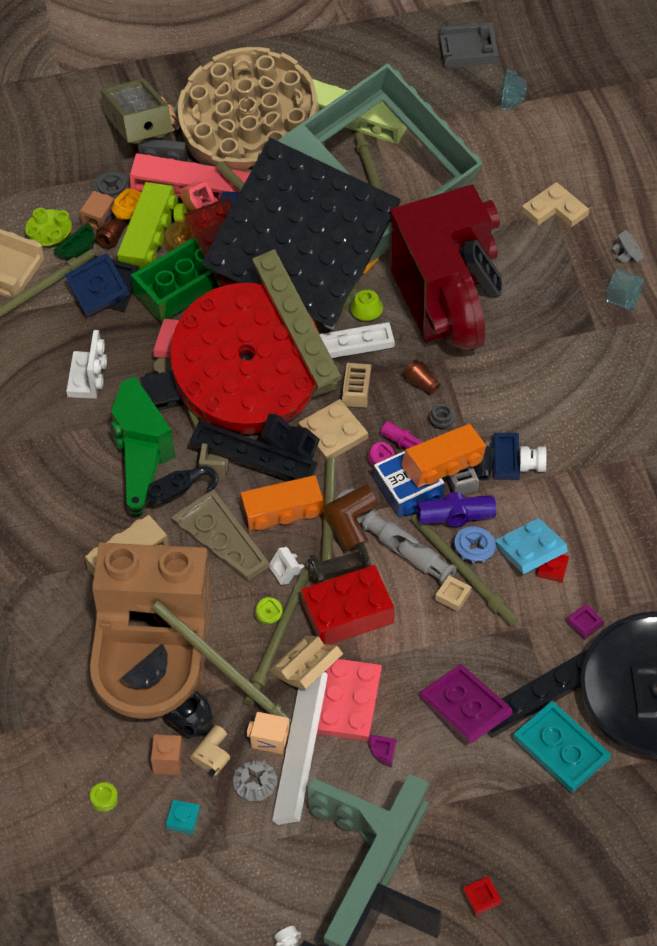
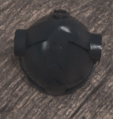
M198 691L194 692L193 697L187 699L178 708L165 714L168 722L182 731L187 737L207 735L213 727V715L207 701L208 699Z

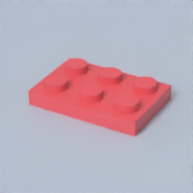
M337 659L326 670L328 677L317 734L369 741L382 665Z

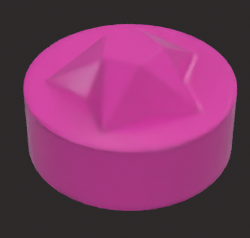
M385 442L375 443L368 451V460L372 466L395 456L393 448Z

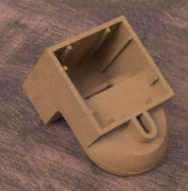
M99 542L92 587L97 611L90 662V674L94 689L99 698L108 707L122 715L139 719L163 716L182 705L193 690H202L206 657L172 626L171 628L129 626L130 611L156 613L151 607L159 600L200 638L208 643L213 596L207 548ZM160 644L164 645L168 653L167 671L157 684L148 688L137 689L127 686L119 679Z

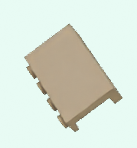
M1 229L0 295L12 299L23 292L43 262L44 254L42 245L37 241L29 240L13 232Z

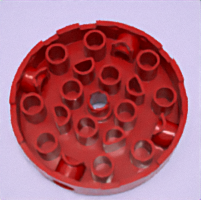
M236 283L213 289L188 307L174 330L171 342V370L177 392L188 409L206 423L226 430L240 432V434L261 433L269 413L279 415L288 423L303 411L316 391L317 387L262 284ZM243 356H249V357H251L252 359H251V360H242L241 357H243Z

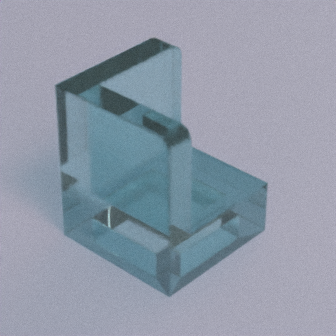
M617 269L608 285L606 301L633 311L642 294L644 278Z

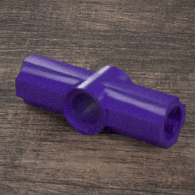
M459 492L450 493L443 497V499L417 501L415 506L417 523L447 522L452 527L463 526L469 520L495 518L497 513L494 496L464 497Z

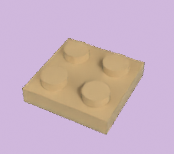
M341 399L298 422L299 427L308 428L320 439L316 450L325 461L328 458L339 456L368 439V432Z

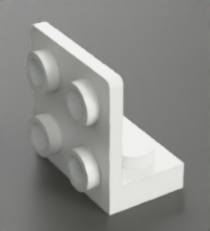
M99 330L93 331L90 352L73 351L66 391L67 397L97 399L98 390L103 388L104 377L101 372L102 369H106L107 355L104 354L105 343L104 339H100Z

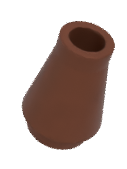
M115 217L98 228L95 236L97 243L106 249L114 247L127 226L126 220H120Z
M413 360L403 372L407 381L427 391L430 395L435 393L440 387V383L435 379L423 361Z

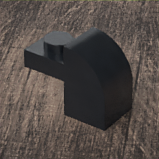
M269 413L260 435L268 442V445L310 460L313 459L320 441L308 428L290 426L279 415Z

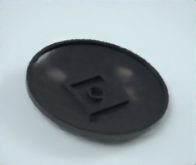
M651 611L622 618L611 624L597 636L584 658L580 684L586 710L604 735L630 752L657 759V693L654 690L657 686V611Z

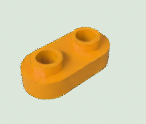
M125 189L113 202L111 210L114 215L120 220L131 219L141 192L134 189Z

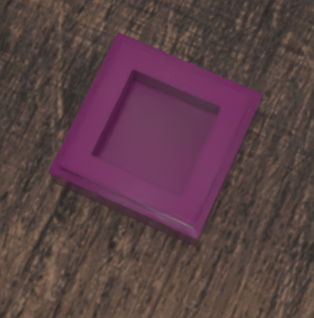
M587 604L570 615L566 620V623L583 640H586L604 626V620Z

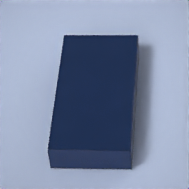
M493 433L494 480H520L519 433Z

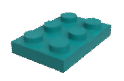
M553 701L513 735V739L571 793L575 792L611 760L612 754Z

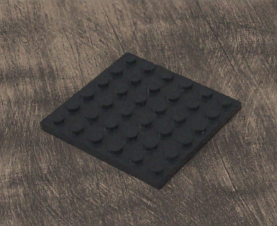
M269 137L201 265L234 283H256L263 285L252 264V259L275 249L313 321L333 330L390 223V209L398 207L401 201L399 198Z

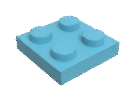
M540 518L495 540L496 548L523 574L568 552L567 544Z

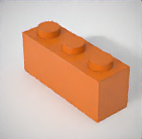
M467 424L405 449L401 466L417 487L426 484L430 485L447 475L452 476L464 468L478 465L483 459L486 444L471 424Z
M316 475L241 492L242 509L249 531L264 530L270 526L290 524L296 520L312 519L324 514L321 509L324 506L323 497Z

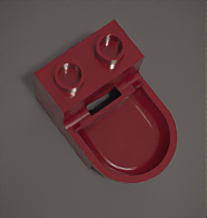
M471 184L391 208L390 272L424 342L443 337L446 343L458 349L472 351L482 348L485 342V324L475 285L480 283L477 282L476 277L469 270L466 262L463 261L461 247L464 246L467 240H478L491 260L497 259V246L491 230L499 228L500 220L494 202L492 200L482 202L474 185Z

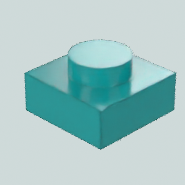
M173 800L166 821V829L193 835L201 810L200 805Z

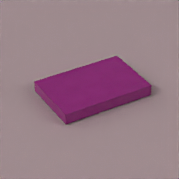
M459 664L419 692L420 699L469 744L513 714L512 708L462 664Z

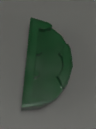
M87 222L54 249V255L62 259H71L73 257L77 258L92 249L95 243L93 227Z

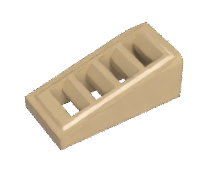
M346 364L342 402L346 406L367 408L371 364ZM351 371H363L365 373H357ZM351 377H360V378H364V379H350V378H351ZM350 384H363V386H356ZM349 390L363 391V393H362V392H349Z

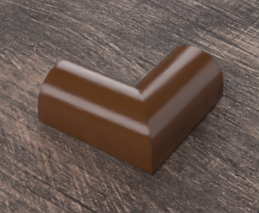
M368 483L321 507L345 554L368 542L357 518L379 507Z

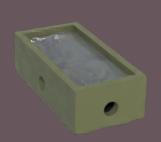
M144 78L100 89L105 115L128 143H141L146 138H161L166 136V133L173 132L168 104Z

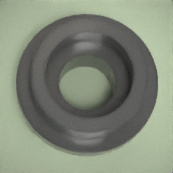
M438 404L430 412V421L438 428L449 427L455 420V413L447 404Z

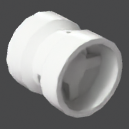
M520 446V472H528L530 469H535L537 472H546V447L538 446L536 449H530L528 446Z

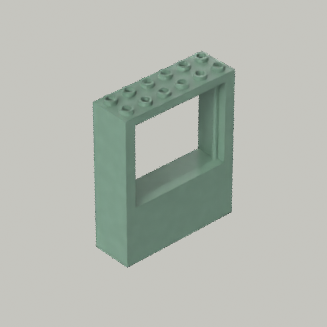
M388 63L277 140L349 174L322 143L382 101L453 177L428 197L471 184L475 185L483 165L479 156L468 149L463 139L452 132L447 122L440 119L433 111L431 105L424 102L417 94L415 88L408 85L400 72L393 69ZM390 223L369 263L390 249Z

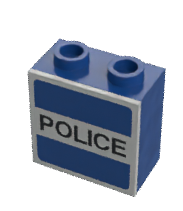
M405 451L374 465V481L398 518L415 513L417 501L438 500L444 496V481L442 478L430 485L416 486L401 466Z

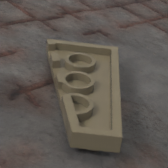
M214 489L171 517L173 523L248 581L271 567L268 560Z

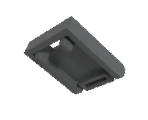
M493 23L447 26L439 29L445 67L498 63L499 54ZM489 39L490 45H484L483 52L481 40Z

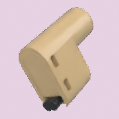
M218 725L212 727L190 755V759L196 765L208 771L211 777L213 775L216 776L230 760L229 754L218 747L227 736L226 731Z

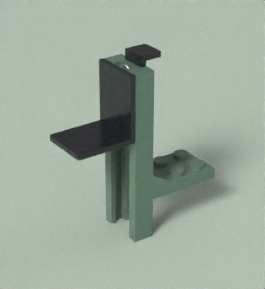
M409 774L390 811L312 778L308 785L309 811L318 819H328L337 823L345 831L353 830L359 833L370 848L324 936L323 946H364L380 913L438 938L441 928V911L388 887L429 807V802L423 800L429 789V782ZM303 940L300 946L316 945Z

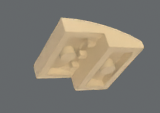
M305 636L269 671L275 677L292 686L307 689L343 653L336 645H324L318 636Z

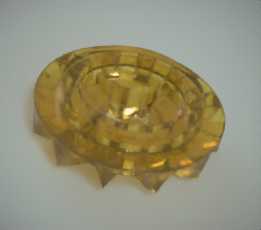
M176 221L166 230V243L173 250L199 235L203 230L194 221ZM181 232L188 237V240L181 238Z

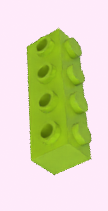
M145 183L118 250V261L139 266L141 269L157 259V250L163 244L164 232L166 228H169L172 211L176 204H178V197L175 196L172 185Z

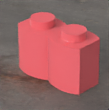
M193 182L180 189L181 199L190 210L191 221L199 232H204L224 220L221 210L214 204L213 192L207 183Z

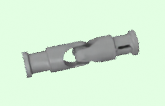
M376 509L370 511L363 520L362 529L365 531L370 530L379 537L380 542L402 557L409 559L415 567L425 574L430 573L439 580L441 585L448 576L454 577L457 571L455 565L447 564L439 558L440 555L434 550L421 545L416 538L393 521L388 522L381 517ZM400 536L406 538L401 544H399Z

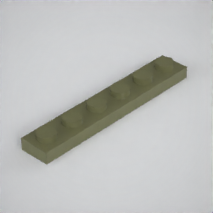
M275 249L253 258L252 264L317 389L341 380V375Z

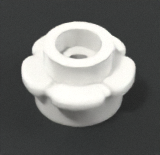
M289 926L274 936L277 941L275 946H298L302 934L297 932L295 926Z

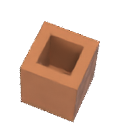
M93 191L80 210L82 226L88 222L93 227V230L97 231L98 228L113 220L115 215L111 208L115 198Z
M154 734L151 754L153 774L181 776L184 753L182 736Z

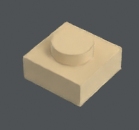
M448 576L436 593L435 600L459 611L471 594L472 587Z

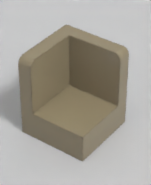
M202 443L199 467L208 466L214 469L219 477L218 482H226L229 459L208 454V445ZM201 476L202 481H212L210 476Z

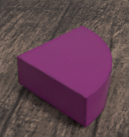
M370 734L369 747L372 755L381 764L392 767L397 739Z

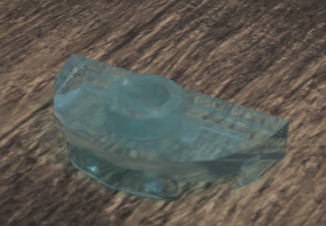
M508 69L501 108H512L524 101L527 94L526 81L519 77L517 72Z

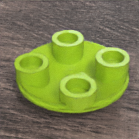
M37 208L33 211V216L27 221L25 226V234L29 240L33 239L42 246H51L60 243L70 234L72 222L67 211Z

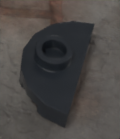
M160 644L119 679L127 686L137 689L148 688L157 684L167 671L168 653L164 645Z

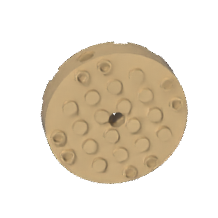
M262 47L238 48L212 57L213 61L204 67L199 66L188 78L189 82L185 89L181 91L178 102V118L182 134L190 153L202 165L216 166L219 162L223 161L232 170L251 172L257 161L258 153L263 150L269 137L275 140L280 139L319 111L315 85L307 70L305 71L298 64V61L285 53L270 52L269 48Z

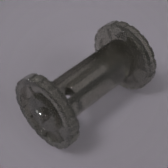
M363 543L354 545V553L319 562L315 555L307 557V569L312 585L371 566L368 551ZM354 559L356 566H351L349 560Z

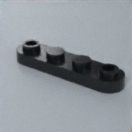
M478 240L465 241L464 246L461 247L463 261L466 262L469 270L472 271L477 282L481 284L484 292L489 297L501 296L502 278L499 271Z

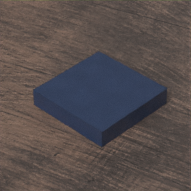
M108 253L65 275L87 317L130 295Z

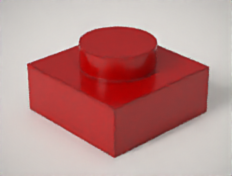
M562 554L539 566L537 577L563 583L569 556Z
M489 876L463 887V894L475 916L501 905V898Z

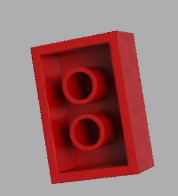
M376 565L301 589L302 608L314 636H318L324 645H331L394 624V605Z

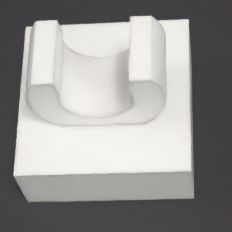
M287 547L279 548L269 563L271 566L269 568L281 585L289 584L294 575H299L304 568L303 564L299 565L297 563V555L291 554Z

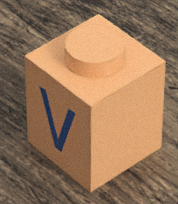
M257 712L255 721L249 722L247 737L251 738V748L284 754L290 732L289 718Z

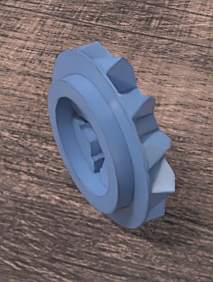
M471 526L463 528L457 533L454 540L456 553H460L463 560L467 558L472 563L476 561L484 563L486 559L492 558L496 549L494 537L487 530L480 527ZM480 541L478 548L470 549L471 544L474 545Z

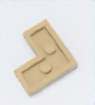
M556 182L522 206V213L536 225H540L556 214L570 227H573L589 215V209Z

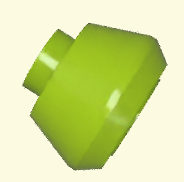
M361 290L353 298L350 304V311L359 320L371 321L382 314L383 303L374 291Z

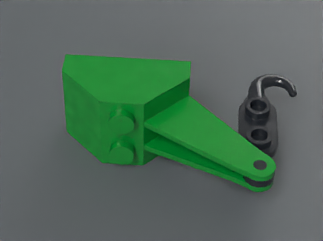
M136 376L121 382L111 410L113 422L110 425L115 434L113 441L118 450L123 449L125 452L126 502L128 511L135 515L141 514L145 510L146 504H161L185 492L197 478L203 475L211 477L212 483L207 487V490H213L218 485L219 477L217 472L208 466H200L192 470L174 471L154 481L158 465L175 458L172 431Z

